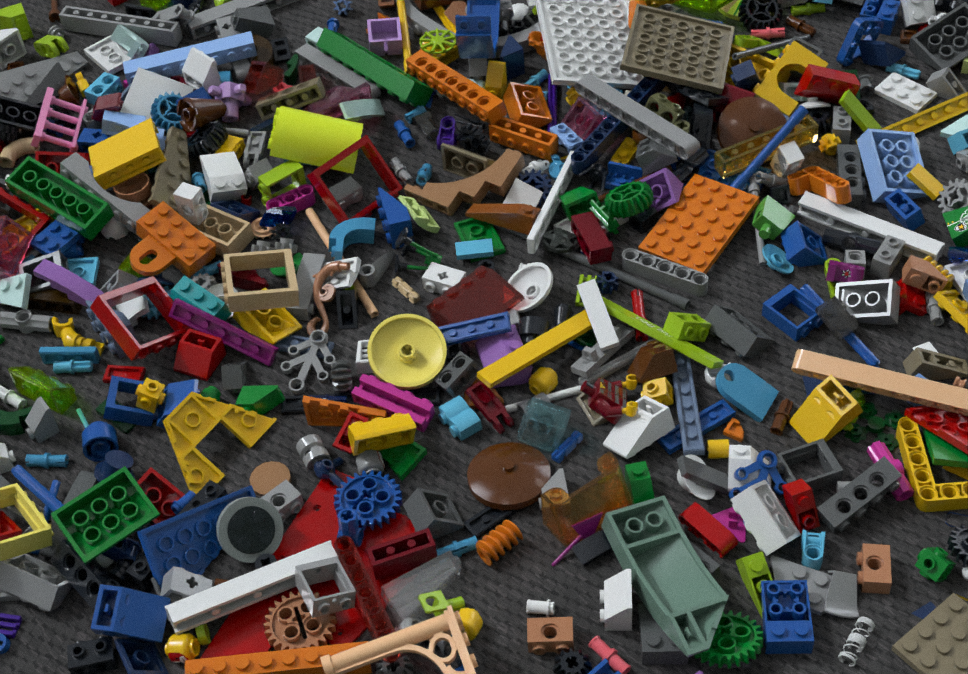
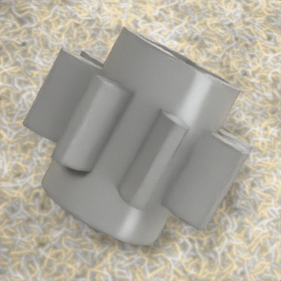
M280 238V242H275L274 250L291 249L292 253L297 254L298 245L293 244L294 239Z
M257 240L256 245L252 244L251 252L274 250V248L270 247L271 242Z

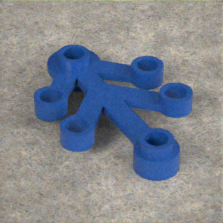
M769 450L761 451L756 457V462L745 468L740 467L735 470L734 478L737 481H744L749 474L757 470L760 471L757 479L741 487L731 489L729 491V498L735 497L733 491L741 493L758 482L767 481L768 473L775 483V493L783 495V491H780L778 486L787 483L783 481L776 469L778 463L776 455ZM764 458L768 459V465L763 462ZM739 471L744 473V478L738 475Z

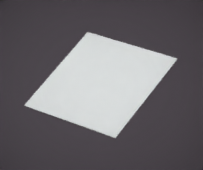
M138 67L120 112L146 116L147 120L152 118L150 115L151 105L160 94L164 96V93L167 92L170 95L173 91L175 95L180 92L183 97L193 92L194 88ZM164 108L160 110L162 115L165 114Z

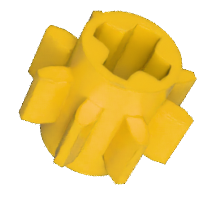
M574 86L566 92L568 96L565 99L572 107L576 105L580 107L586 101L584 97L576 92Z
M834 133L825 134L819 140L820 145L818 147L821 153L825 152L826 155H835L837 144L842 142L839 136L836 137Z

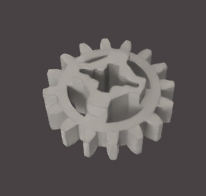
M956 178L955 183L951 180L949 181L948 187L943 185L945 190L944 192H939L942 197L937 199L941 203L938 208L942 210V213L968 206V181L966 179L960 180Z

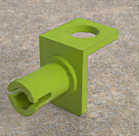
M441 590L418 596V600L425 613H434L435 617L444 614L449 605L452 606L453 612L465 608V602L461 596L446 600ZM428 598L435 599L432 606L426 603Z

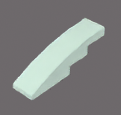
M359 99L339 103L345 120L359 121L385 115L380 99Z

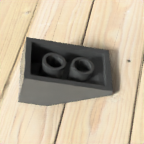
M638 604L642 665L688 664L689 657L660 628L645 605Z

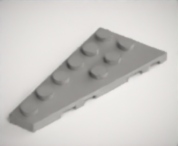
M76 51L0 72V96L26 102L57 62L60 63L66 75L72 77L87 66L88 61Z

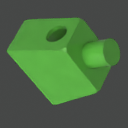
M767 195L757 205L752 225L759 230V236L762 239L769 238L774 240L795 218V215Z

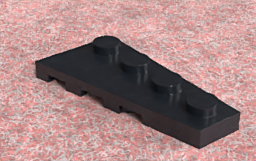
M663 81V85L669 87V90L677 91L706 106L720 107V105H727L729 98L717 93Z

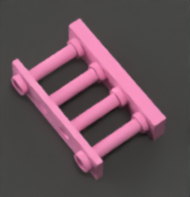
M47 87L31 146L38 147L39 141H47L69 148V152H77L79 147L77 138L82 118L89 108L86 106L87 99H84L82 105L78 106L55 98L56 96H53L54 89ZM54 104L78 112L79 116L78 118L54 111L49 106ZM51 116L76 124L75 130L51 123L46 117L50 118ZM43 129H50L72 136V142L47 135L46 132H43Z

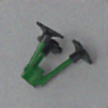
M404 227L395 242V248L398 249L404 243L401 256L405 257L409 251L426 256L424 264H427V266L407 265V263H400L399 257L396 255L395 278L398 276L399 271H407V269L427 270L432 262L440 264L442 256L438 255V253H434L413 242V236L407 237V227Z

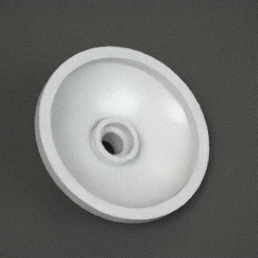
M535 262L517 270L505 286L503 292L505 305L509 309H516L519 313L530 311L539 306L547 298L553 285L551 269L543 263Z

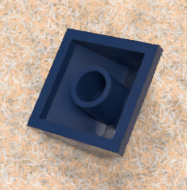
M508 36L499 56L500 62H506L507 81L525 74L523 48L512 36Z
M860 40L858 44L862 61L866 65L890 67L906 54L905 51L885 41Z
M234 199L212 202L210 206L248 221L250 224L260 215V210Z
M115 639L114 643L128 674H168L154 642L136 639Z

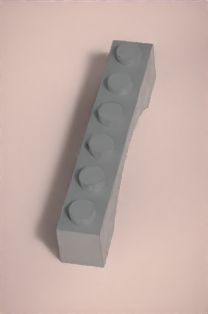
M77 152L60 162V175L108 202L114 213V219L120 221L129 231L136 234V221L150 211L142 203L120 199L105 191L93 178L89 162Z

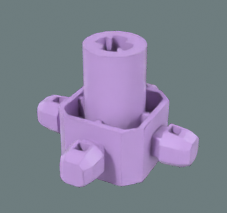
M228 81L223 82L219 86L212 85L208 88L210 95L214 96L217 100H222L226 105L227 110L222 117L224 122H237L239 120V107L248 106L252 103V99L245 95L246 85Z

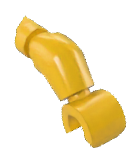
M52 317L54 334L62 339L64 347L96 346L99 355L102 354L105 344L96 342L94 339H86L77 334L74 330L73 318H69L67 323H59L57 317Z

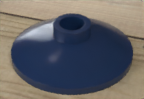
M162 273L154 276L160 284L174 286L171 280L162 277ZM152 276L140 277V278L137 279V281H140V280H143V279H146V278H149V277H152Z

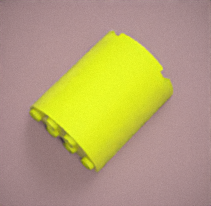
M285 106L277 107L273 119V129L268 142V149H271L270 156L321 166L361 139L363 123ZM358 150L330 169L354 174Z

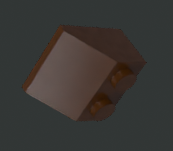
M654 340L640 348L627 373L628 375H636V380L639 383H644L678 372L673 349Z

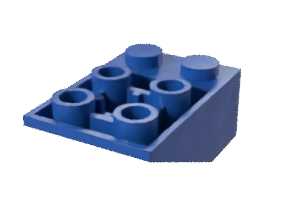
M379 187V195L376 196L378 207L381 206L378 209L379 217L384 219L382 226L384 232H388L385 233L387 243H391L392 248L396 249L395 242L404 227L408 228L407 237L413 236L411 219L407 207Z
M807 580L761 581L765 654L812 653L814 634Z
M100 584L90 629L98 635L162 643L167 621L165 606L170 604L171 598L124 587Z

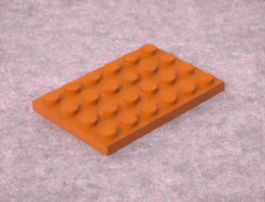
M695 173L681 191L679 202L669 206L638 246V250L706 274L760 202L759 197Z

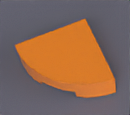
M732 417L724 429L723 435L742 443L744 431L740 422Z

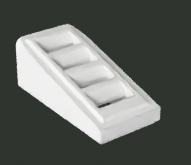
M369 340L358 341L356 355L358 374L373 373L369 365L368 355L363 354L367 353V349H362V347L368 346Z

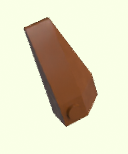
M472 204L465 213V216L529 235L541 209L527 204Z

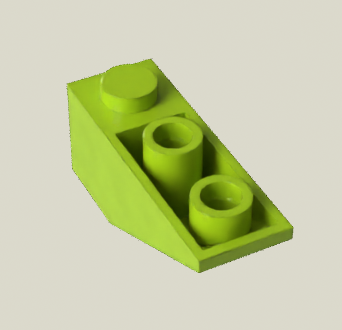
M763 551L736 560L741 578L761 617V581H773Z

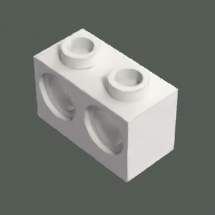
M791 141L778 147L770 162V166L777 177L788 180L787 176L798 171L805 158L796 142Z

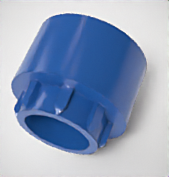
M96 421L87 426L82 432L84 456L91 461L98 462L104 460L107 452L118 450L116 429L103 421Z

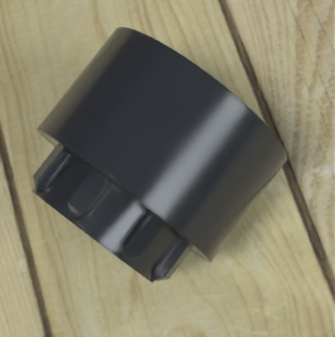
M538 316L522 317L518 322L517 331L523 345L551 330V323Z

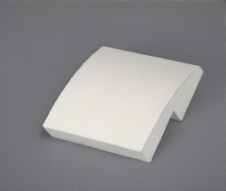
M359 257L337 260L342 263H350V270L336 272L333 276L329 275L322 287L325 284H332L336 290L350 288L358 276L362 260Z
M147 295L116 305V310L123 312L133 327L138 324L137 318L150 312Z

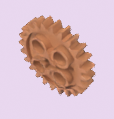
M299 591L296 596L290 592V598L282 595V602L274 601L276 608H269L270 615H265V635L269 645H273L275 651L327 645L326 639H333L331 632H336V613L312 618L310 612H306L308 608ZM318 592L314 594L315 598L320 597ZM296 608L299 610L307 635L306 639H303L294 611Z

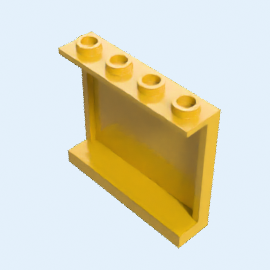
M151 118L88 148L94 179L104 190L167 161L160 148L157 136L159 131Z

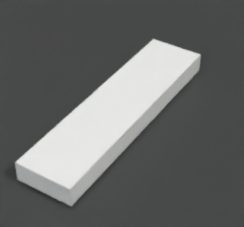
M595 279L577 285L601 352L619 346V340Z

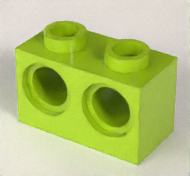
M669 312L662 330L677 340L705 342L712 324L697 314Z

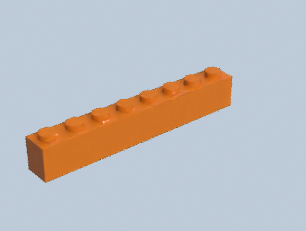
M369 641L185 660V674H325L320 657L328 654L332 656ZM371 664L344 674L372 673Z

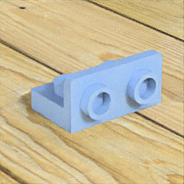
M564 122L550 127V132L558 135V143L563 145L568 153L575 151L584 142Z

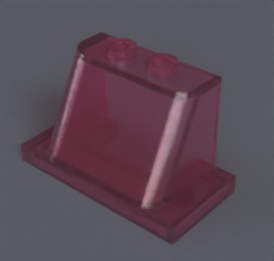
M367 82L356 88L337 85L326 91L324 99L305 105L302 110L337 118L343 114L339 103L359 99H372L370 85Z

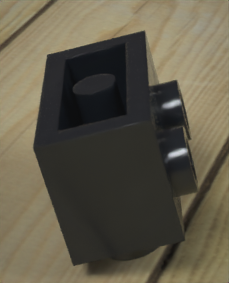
M101 636L94 640L78 641L75 644L67 645L68 670L71 674H97L118 669L117 647L112 636Z

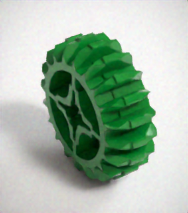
M627 182L609 191L604 199L605 207L613 218H631L633 215H637L640 212L643 213L645 209H648L653 204L654 195L651 187L646 182Z

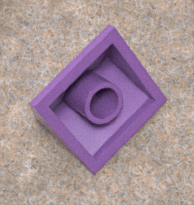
M663 168L639 180L646 182L651 187L654 195V201L651 206L657 211H661L679 202L683 183L668 168Z

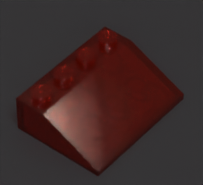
M480 266L467 277L461 279L455 286L449 288L440 297L434 299L426 307L431 321L437 327L510 311L525 298L497 272L485 266Z

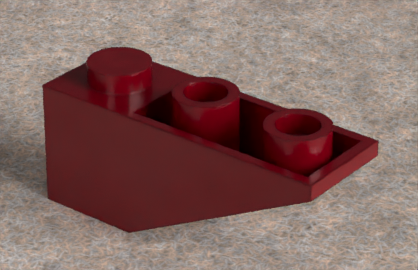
M218 263L217 267L219 270V274L222 277L220 263ZM255 269L231 271L234 287L248 291H258L264 288L268 290L269 284L264 277L261 278Z

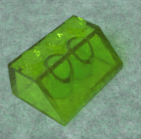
M30 366L10 367L7 369L19 394L33 401H36L41 396L51 410L61 415L77 400L75 389L70 384H64L56 377L46 375L40 369L36 370Z

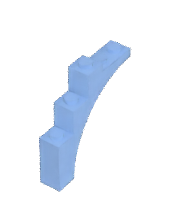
M105 110L101 133L114 136L145 121L146 116ZM157 128L159 131L157 136L160 148L164 150L166 145L165 129Z

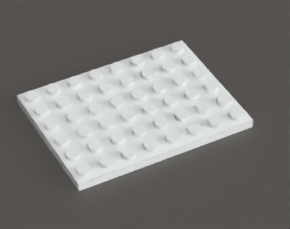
M535 0L552 85L574 86L581 78L591 74L613 88L633 89L645 77L620 70L630 31L628 25L629 0Z

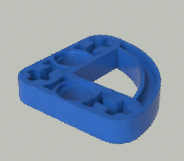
M876 17L856 18L851 24L836 61L843 66H849L855 58L861 57L858 44L862 36L866 35L864 40L876 41L884 26V22Z

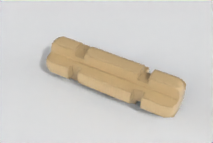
M397 276L392 279V285L396 289L399 288L398 291L406 298H409L411 303L415 304L420 301V295L402 278Z

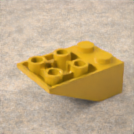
M831 374L815 387L789 420V423L807 443L824 439L827 442L861 414L863 410L859 403Z

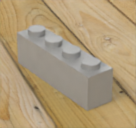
M303 254L296 274L299 306L285 307L296 320L310 321L311 315H314L316 312V304L313 297L315 281L313 275L326 265L325 254Z

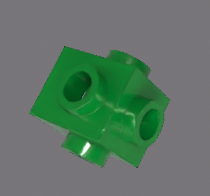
M927 547L918 554V561L915 566L920 569L919 573L929 580L932 579L935 582H943L956 563L947 557L948 553L940 547Z

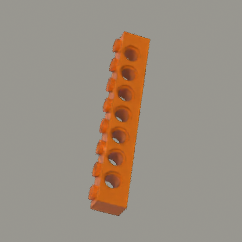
M420 49L406 59L407 71L410 75H414L421 82H425L430 88L436 89L441 95L447 96L451 101L467 109L471 114H475L482 121L493 125L507 115L502 99Z

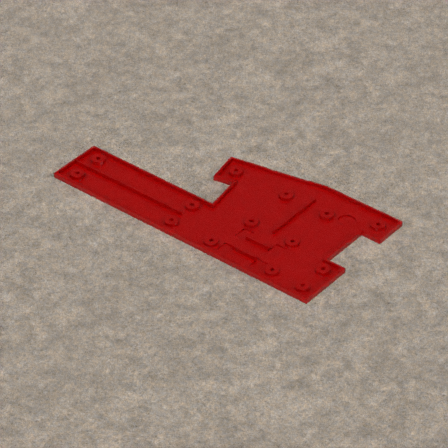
M335 470V474L345 483H347V477L354 478ZM328 478L321 479L283 535L279 547L272 555L279 561L331 540L338 559L356 590L355 608L335 612L337 624H335L336 632H331L332 640L326 639L328 644L334 645L355 642L406 587L419 566L376 580L369 563L367 548L414 533L415 528L407 516L396 512V519L389 517L390 524L382 522V528L375 525L374 530H371L370 526H367L360 547L338 543L339 524L334 508V495L337 494L336 488L338 487L332 485L333 482ZM334 579L309 585L313 595L318 592L320 597L340 593ZM297 586L279 593L278 596L274 595L230 613L200 659L270 651L273 645H269L265 635V615H270L269 608H276L274 601L282 602V595L286 598H290V592L294 596L298 595L299 590Z

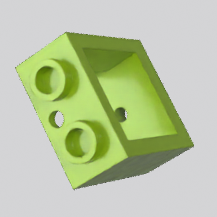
M288 160L258 177V189L262 193L261 201L265 207L270 199L307 184L303 166L299 162ZM291 176L292 184L271 195V186Z

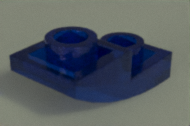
M949 246L948 259H952V263L963 264V261H968V248Z

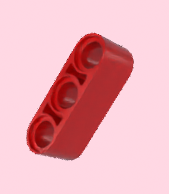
M696 502L678 516L681 524L687 525L689 527L688 530L697 538L703 539V543L713 552L716 551L720 554V558H723L738 545L735 535Z

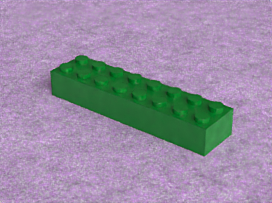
M324 27L316 44L322 48L321 52L327 55L331 54L332 59L343 62L342 65L349 69L353 68L355 73L361 76L364 75L365 79L372 83H377L376 86L384 90L386 88L388 90L387 93L395 97L398 96L400 101L406 104L409 103L414 107L418 105L426 106L434 89L345 35Z

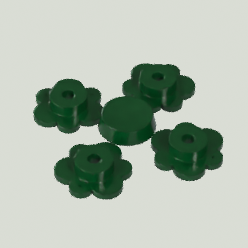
M859 402L863 412L858 415V418H865L868 422L866 427H860L857 423L853 424L851 431H845L847 432L845 437L850 438L854 443H858L867 438L868 430L872 433H879L874 442H884L888 450L892 452L894 448L899 446L898 440L894 439L893 434L881 432L885 430V426L897 430L899 419L906 416L898 410H893L891 413H886L883 420L880 417L874 416L878 411L873 403Z

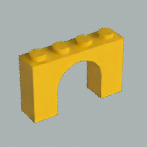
M795 40L791 45L787 44L782 51V57L776 58L772 64L773 69L771 71L767 70L762 77L763 82L761 84L757 83L752 92L756 93L755 97L763 98L773 103L788 117L792 115L799 103L779 88L777 76L788 70H794L803 74L808 64L825 68L828 65L826 61Z

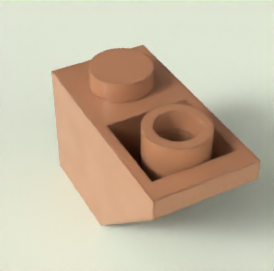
M910 255L902 268V283L934 295L938 291H942L948 282V279L929 261Z

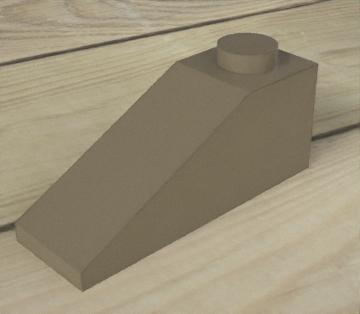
M919 347L903 361L906 374L916 376L920 373L932 381L952 379L957 376L960 378L968 377L966 360Z

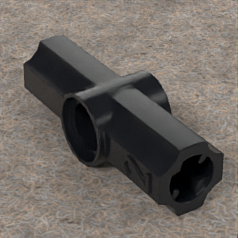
M701 147L699 151L687 160L681 158L672 173L684 184L695 173L698 174L700 167L709 160L710 154H708L705 148Z
M828 227L825 229L822 237L823 244L841 248L844 251L865 250V255L874 257L882 244V241L861 236L857 232L848 233ZM849 239L854 240L855 246L849 243Z

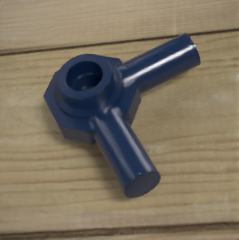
M341 457L332 461L323 459L315 463L314 471L318 478H329L338 488H341L340 483L344 482L335 474V468L343 464Z

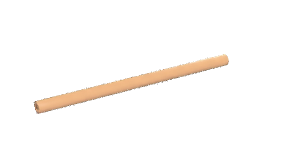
M313 208L306 209L305 214L327 249H329V233ZM356 278L353 286L354 289H357L358 298L371 318L378 316V310Z

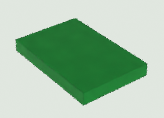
M474 218L454 223V228L461 242L492 238L494 256L506 253L493 224ZM489 257L472 258L469 260L472 263Z
M921 426L933 465L968 468V454Z

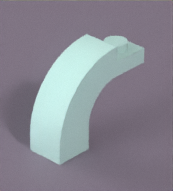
M121 24L117 25L110 37L112 41L129 51L127 56L131 58L143 57L149 48V44Z

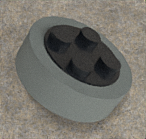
M242 497L232 501L222 510L217 521L216 534L220 546L229 556L242 562L253 563L260 555L265 553L273 554L282 541L284 528L281 515L271 503L256 497Z

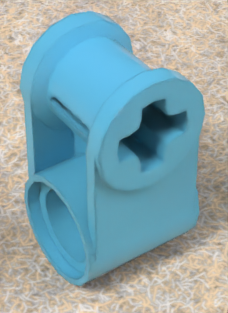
M804 529L802 530L801 563L803 566L815 570L821 568L825 532L812 533Z

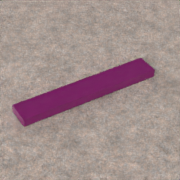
M178 298L174 299L169 317L197 331L220 337L225 345L268 366L272 365L278 347Z

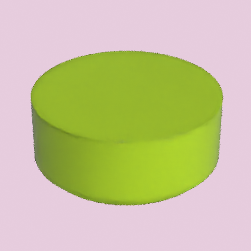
M207 624L195 627L199 643L203 646L210 644L211 638Z

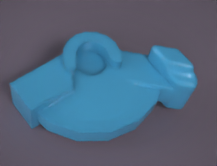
M554 154L551 156L552 163L549 166V174L556 181L564 163L560 160L559 155Z

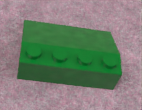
M124 466L52 512L51 516L66 540L81 560L87 564L160 516V513Z

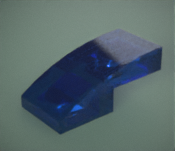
M280 206L265 211L259 225L275 228L274 224L285 222V224H290L297 213L296 207Z

